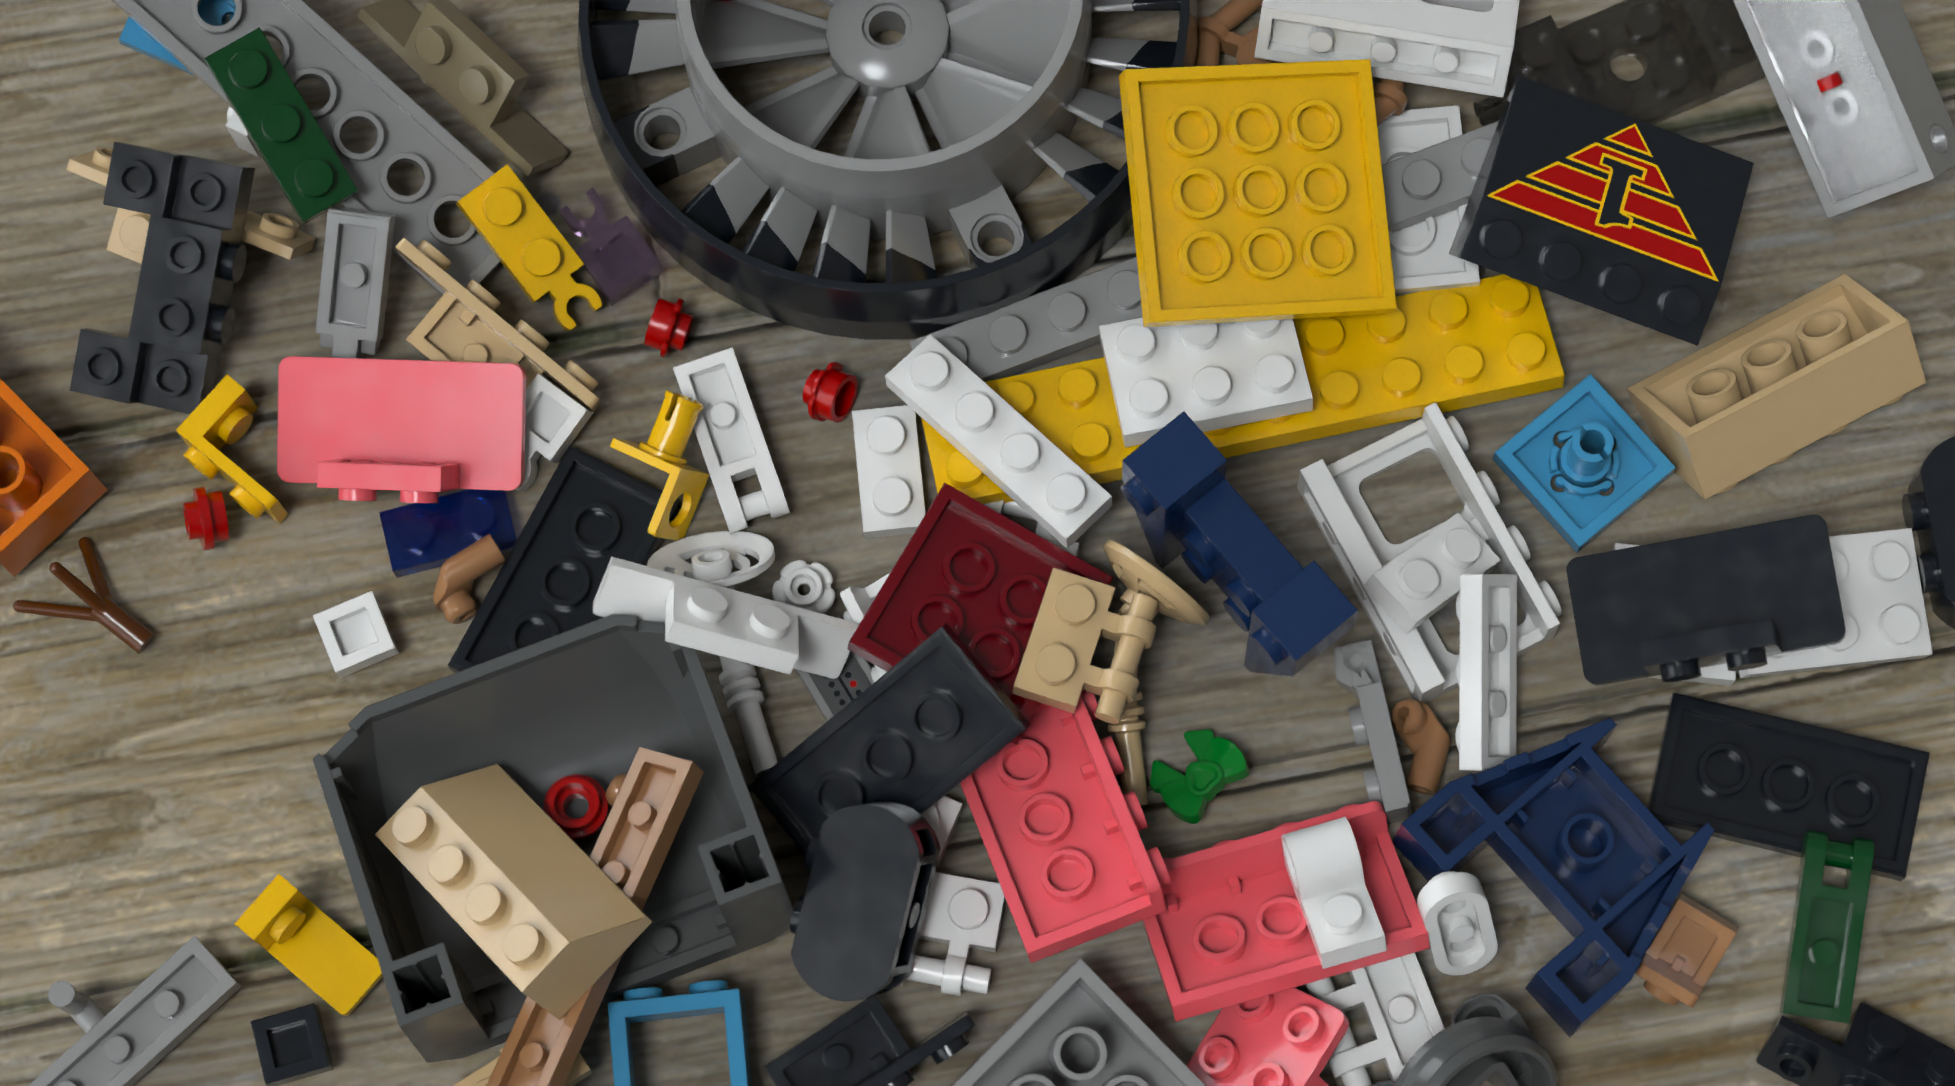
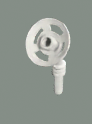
M716 531L685 537L665 545L649 558L647 566L735 590L736 585L742 584L767 570L774 562L775 551L772 542L762 535L744 531L733 533L729 531ZM748 554L755 557L759 561L758 564L751 566L750 560L745 555ZM692 558V563L690 564L685 560ZM735 567L738 568L739 571L732 572V569ZM719 656L723 672L718 678L720 684L724 686L722 690L724 697L729 699L726 704L728 710L737 715L755 776L759 778L778 761L760 707L765 698L763 692L759 691L761 685L759 679L755 678L757 674L754 665Z

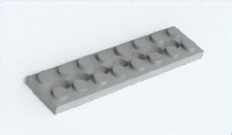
M111 0L231 108L232 106L207 67L204 58L259 27L265 36L273 37L281 44L283 55L280 62L295 86L306 78H316L323 81L329 88L330 99L323 108L310 112L358 190L357 195L339 205L343 208L396 215L392 252L438 294L443 296L445 291L403 258L396 250V245L403 237L415 247L424 239L452 262L446 273L463 287H466L472 279L481 284L501 263L472 224L464 235L457 238H449L442 235L434 224V216L441 207L448 204H456L457 201L495 173L302 0H232L236 7L233 18L224 25L213 26L204 22L199 16L198 8L202 0ZM354 120H362L371 124L377 133V141L374 147L365 153H353L347 150L340 140L341 130L347 123ZM401 162H409L416 165L424 176L422 188L417 193L409 196L395 193L387 182V174L394 165Z

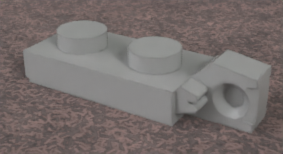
M336 206L329 208L327 212L315 333L320 334V347L332 349V357L366 358V354H378L380 340L383 339L396 215Z
M1372 640L1334 648L1337 684L1353 693L1360 703V706L1348 709L1356 746L1370 745L1375 768L1362 771L1369 802L1378 801L1384 806L1388 824L1404 821L1412 815V809Z

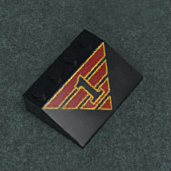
M1516 75L1449 254L1698 346L1722 284L1754 163Z

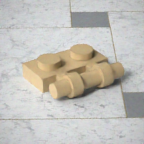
M1053 567L1013 686L1012 694L1075 713L1081 692L1084 690L1100 695L1094 714L1095 717L1112 724L1120 723L1125 704L1134 701L1139 686V680L1135 677L1143 649H1149L1155 637L1157 628L1152 622L1158 601L1147 595L1135 594L1128 614L1118 615L1108 611L1115 587ZM1100 637L1118 642L1110 669H1102L1091 665Z

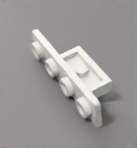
M611 557L593 601V613L597 616L606 617L612 614L637 616L639 621L665 622L666 642L789 675L794 668L832 679L838 678L850 653V650L847 649L848 643L859 626L858 623L615 557Z

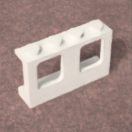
M1263 0L1254 57L1286 63L1370 59L1372 77L1503 98L1514 47L1520 0Z
M1436 402L1424 408L1422 419L1328 466L1321 459L1301 469L1297 484L1301 496L1412 698L1419 703H1427L1459 687L1456 679V664L1460 655L1451 654L1446 650L1429 618L1406 634L1363 586L1373 573L1441 524L1401 544L1389 543L1384 538L1359 492V486L1362 482L1422 452L1435 454L1463 503L1464 509L1460 515L1501 559L1497 565L1502 574H1517V601L1525 614L1524 622L1517 626V657L1552 640L1560 625L1557 617L1562 615L1560 603L1550 585L1545 580L1537 583L1526 561L1531 559V555L1522 534L1514 525L1506 528L1495 506L1500 504V500L1491 479L1483 470L1475 473L1464 452L1469 450V444L1463 429L1453 416L1445 419Z

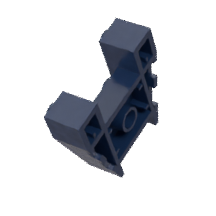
M1183 411L1122 460V479L1124 484L1121 486V490L1135 509L1154 559L1160 568L1163 569L1181 554L1188 568L1201 582L1206 584L1212 579L1228 597L1223 601L1226 611L1245 632L1249 631L1244 661L1245 667L1250 672L1294 676L1354 627L1358 610L1315 561L1303 569L1225 479L1226 458L1186 412Z
M1611 718L1568 734L1564 739L1530 753L1526 751L1508 758L1502 764L1475 775L1468 774L1449 782L1401 823L1392 841L1428 882L1440 873L1448 871L1458 872L1489 845L1575 938L1542 967L1525 988L1569 1038L1616 998L1631 981L1649 945L1663 924L1673 902L1715 830L1707 823L1683 845L1672 836L1596 754L1605 745L1617 726Z

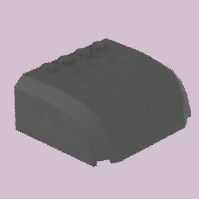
M612 614L366 706L348 723L351 729L323 756L318 753L313 758L399 1027L427 1063L465 1058L505 1043L527 996L515 986L375 835L420 786L498 764L543 809L544 799L548 790L556 781L565 776L578 774L591 777L603 787L606 793L608 786L616 775L628 773L639 747L692 761L704 771L642 910L653 922L623 952L600 1006L623 998V992L627 990L652 987L770 942L790 928V919L794 908L696 649L666 642L665 622L639 621L637 616ZM584 799L572 800L567 805L566 815L573 819L583 817L588 811V802ZM609 804V813H610V811H611V809H612V806ZM603 827L588 838L573 841L590 857Z

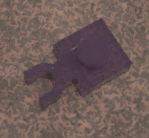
M592 188L586 192L589 202L595 208V212L590 218L586 220L575 218L567 205L559 211L570 230L577 236L588 240L574 250L609 303L614 305L662 273L663 268L627 215L614 224H609L605 205L595 189Z

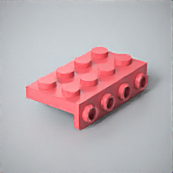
M1084 690L1081 692L1075 713L1041 703L1017 745L1009 742L960 782L1030 963L1166 911L1161 887L1171 884L1166 865L1157 846L1145 850L1138 831L1148 828L1144 813L1134 791L1122 794L1115 776L1125 772L1122 761L1111 736L1099 739L1092 722L1098 720L1094 715L1098 704L1094 693Z
M1378 801L1346 805L1336 812L1301 822L1284 823L1273 830L1242 839L1221 841L1210 848L1176 858H1163L1171 880V884L1161 887L1166 911L1142 920L1175 1022L1430 948L1428 931H1426L1417 903L1389 835L1386 813L1382 804ZM1346 817L1352 828L1359 850L1365 885L1385 934L1387 951L1323 969L1285 867L1281 835Z

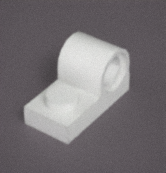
M1342 817L1281 835L1285 867L1322 968H1329L1387 951L1385 934L1365 885L1359 850L1348 819Z

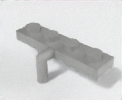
M193 936L107 1015L103 1013L85 992L67 981H57L49 988L48 998L50 1002L67 1012L86 1034L28 1086H133L242 986L196 936Z

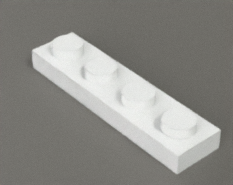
M931 334L885 375L888 388L1067 549L1113 506L1112 496Z

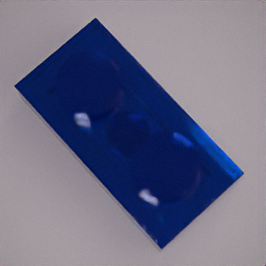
M467 489L438 497V503H413L379 512L392 571L397 578L441 567L448 558L489 533L501 551L513 548L518 539L507 491Z

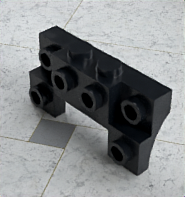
M114 142L103 204L150 214V221L129 336L91 328L80 329L70 391L128 404L141 403L191 414L215 388L223 344L228 343L235 325V310L233 307H230L234 282H238L241 279L246 265L247 251L246 247L241 245L255 168L124 142Z

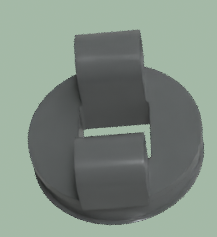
M1485 993L1473 996L1462 1003L1453 1015L1451 1026L1428 1040L1408 1061L1396 1081L1385 1080L1370 1086H1480L1486 1080L1493 1086H1557V1075L1550 1055L1537 1042L1520 1013L1500 996Z

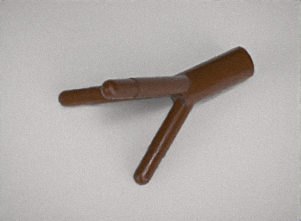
M82 537L78 544L95 592L59 562H53L49 570L90 607L17 600L13 604L14 610L20 613L99 622L138 654L150 644L155 636L152 631L113 601L99 560L88 537Z

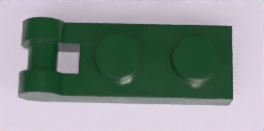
M1806 830L1801 850V868L1779 1012L1849 1024L1873 863V840L1853 837L1851 842L1847 843L1828 840L1826 832ZM1824 866L1846 869L1845 889L1822 885Z

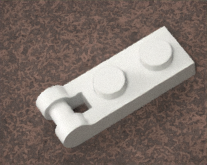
M733 347L673 367L682 395L692 398L691 401L696 400L704 404L703 410L700 411L694 425V431L729 532L733 533L748 528L746 521L769 513L772 519L789 514L790 511ZM757 475L762 490L738 497L733 482Z

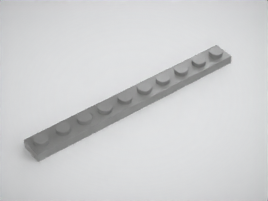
M1498 121L1382 164L1389 232H1396L1423 222L1426 218L1436 217L1468 204ZM1137 256L1032 295L987 315L966 320L931 333V335L984 382L1012 376L1100 343L1099 326L1142 318ZM928 335L910 341L911 349L913 350Z

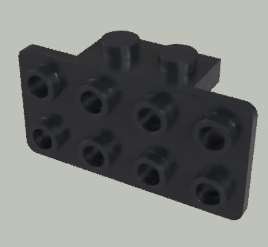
M1815 514L1575 557L1568 563L1566 569L1585 678L1593 685H1605L1661 675L1662 682L1684 681L1700 677L1702 675L1701 668L1726 663L1728 671L1753 669L1767 665L1766 656L1835 645L1842 642L1846 636L1828 527L1825 520Z

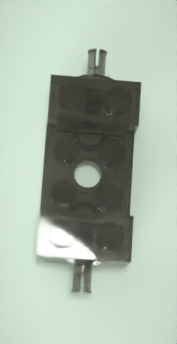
M1625 0L1561 28H1557L1550 15L1516 29L1504 97L1491 96L1482 101L1474 102L1473 106L1477 118L1480 117L1479 122L1482 127L1499 121L1515 77L1520 75L1655 125L1764 79L1765 73L1733 0ZM1621 55L1632 56L1642 64L1644 74L1636 80H1622L1614 75L1610 62Z

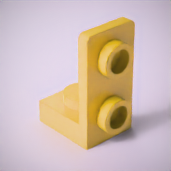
M227 374L176 429V432L189 447L183 454V457L209 480H212L219 472L232 483L235 488L229 493L230 497L254 518L258 519L265 511L280 524L288 515L280 502L219 451L226 443L229 445L235 443L247 432L253 421L252 414L258 409L246 389Z
M279 873L234 923L343 1016L350 1015L383 977L378 959Z

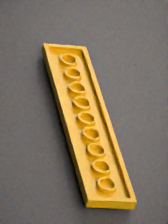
M1502 274L1480 279L1479 286L1420 291L1396 296L1397 309L1389 314L1293 319L1313 397V411L1203 433L1225 458L1420 418L1423 416L1424 408L1435 402L1441 412L1444 413L1560 389L1564 386L1565 375L1538 287ZM1104 357L985 382L1098 484L1122 480V460L1142 445L1124 446ZM921 417L937 494L945 482L982 504L1002 500L1003 504L1014 501Z

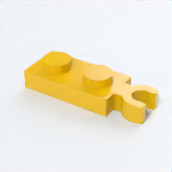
M508 164L457 201L456 205L529 300L534 303L548 293L554 301L552 306L554 319L561 328L569 332L577 326L568 315L566 309L567 303L571 298H582L593 312L602 307L601 299L593 288L585 284H577L570 276L582 267L584 263Z

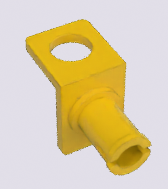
M666 390L664 393L665 398L647 442L640 441V443L613 437L610 447L669 473L648 527V533L658 538L677 541L684 538L710 474L686 464L687 459L683 457L700 411L703 410L704 404L696 400L691 401L692 398ZM683 494L681 509L675 519L669 523L671 508L676 499Z

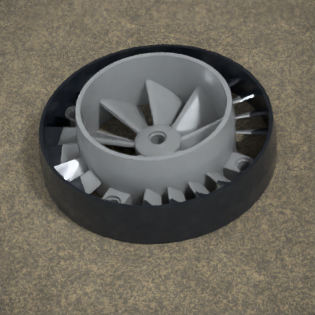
M579 0L577 49L581 86L590 121L614 182L631 211L652 238L689 273L712 290L750 311L789 326L825 335L865 340L920 338L960 322L990 314L1027 297L1070 282L1094 265L1131 227L1133 216L1127 161L1120 170H1117L1067 138L1079 116L1125 140L1121 99L1087 88L1091 63L1122 71L1125 69L1194 67L1197 56L1196 0H821L832 7L829 11L828 20L764 0H732L727 2L720 0ZM598 10L676 14V19L596 21ZM1179 10L1177 42L1092 37V12ZM888 29L896 30L903 34L902 39L892 45H881L873 40L878 33ZM829 52L832 63L831 67L745 107L732 97L713 70L716 68ZM685 64L690 87L614 122L612 121L604 101L600 80ZM855 94L864 99V105L844 156L815 150L852 95ZM918 99L941 146L940 150L930 151L911 100ZM674 133L680 137L677 143L669 149L659 150L650 146L652 140L659 134ZM719 157H722L728 165L681 211L656 188ZM1049 165L1089 203L1050 234L1032 243L1010 200L1022 192ZM764 199L770 206L743 250L740 251L729 245L759 201ZM811 226L824 230L812 276L795 272ZM951 230L971 270L937 278L929 235ZM995 237L1004 238L1013 245L1010 251L1001 256H989L980 248L988 239ZM869 239H886V283H866Z

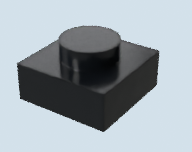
M309 1004L250 1021L264 1081L267 1086H278L334 1070L320 1009L316 1004Z

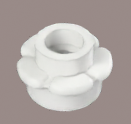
M803 560L790 562L781 569V578L774 582L772 588L774 601L825 614L832 607L835 599V591L831 588L833 577L825 566L817 562L809 565ZM801 585L810 587V592L805 596L798 593V588Z

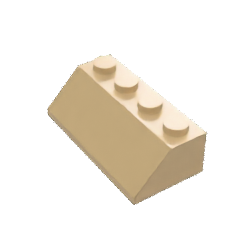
M1843 274L1628 387L1627 390L1630 399L1662 452L1676 467L1674 472L1706 500L1715 494L1733 489L1740 481L1770 465L1788 460L1796 451L1827 435L1841 432L1849 423L1881 406L1891 405L1899 401L1904 394L1925 384L1926 379L1909 321L1848 275Z
M498 764L420 786L375 834L515 986L559 1020L653 922Z

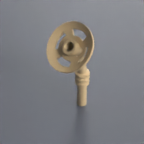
M1107 540L1103 546L1104 552L1113 570L1127 587V590L1120 597L1124 604L1120 608L1118 615H1127L1133 596L1135 594H1143L1158 601L1154 617L1157 613L1187 624L1205 626L1208 623L1210 617L1207 612L1179 585L1130 549L1113 540ZM1115 641L1114 653H1115V650H1116V647H1117V644H1118V642H1116V641ZM1137 691L1134 701L1125 704L1120 723H1110L1107 726L1108 732L1115 734L1116 748L1125 771L1119 774L1121 792L1126 794L1134 791L1140 805L1148 804L1140 734V731L1146 728V722L1138 717L1144 714V706L1137 705V702L1143 699L1142 692Z

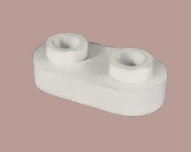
M1448 871L1434 876L1423 887L1417 898L1418 910L1426 931H1428L1429 950L1434 963L1439 971L1448 975H1465L1475 972L1486 966L1495 957L1498 950L1491 912L1482 886L1474 875L1465 872Z

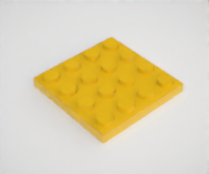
M1370 59L1125 69L1119 75L1143 327L1389 314L1397 309Z

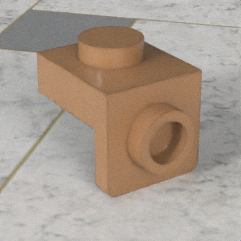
M1681 893L1649 945L1635 973L1645 980L1643 983L1644 988L1661 1001L1670 1005H1678L1681 1001L1690 1007H1694L1705 984L1737 934L1739 927Z

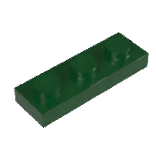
M260 27L204 58L207 67L303 225L327 212L329 208L337 206L358 194L356 186Z

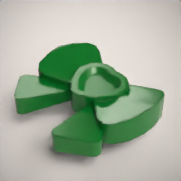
M1210 729L1187 731L1183 734L1188 746L1198 760L1187 766L1185 775L1156 760L1152 764L1150 786L1153 792L1161 794L1167 808L1174 816L1190 824H1196L1202 819L1207 802L1212 800L1226 784L1242 780L1250 772L1240 749L1228 739L1215 737Z

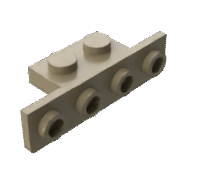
M382 0L361 7L357 17L375 33L379 42L402 58L418 73L420 80L424 84L435 89L461 114V117L468 125L478 129L503 153L505 159L511 165L522 170L527 176H530L563 162L568 151L516 103L530 75L449 0H428L422 14L406 0Z

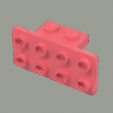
M288 356L282 359L279 364L277 473L280 479L285 482L316 483L317 488H338V500L376 501L377 490L400 491V502L438 503V492L456 489L511 491L520 488L524 483L526 371L520 364Z
M1295 987L1221 1009L1188 1062L1187 1067L1206 1086H1329L1319 1075L1348 1030L1349 1020L1339 1009Z

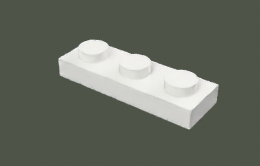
M1460 574V592L1456 600V613L1460 621V656L1456 664V679L1459 685V722L1455 733L1456 745L1459 750V770L1485 771L1502 764L1508 758L1516 756L1517 574Z

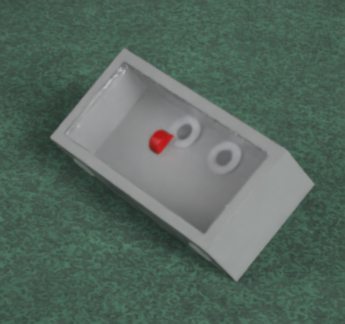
M1733 0L1827 218L1935 179L1955 166V128L1900 0Z

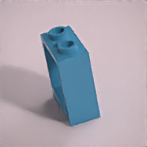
M713 980L690 984L688 986L689 994L663 997L662 988H637L623 992L624 1001L607 1003L614 1086H635L630 1023L725 1013L731 1086H752L745 998L739 989L728 990L727 981Z

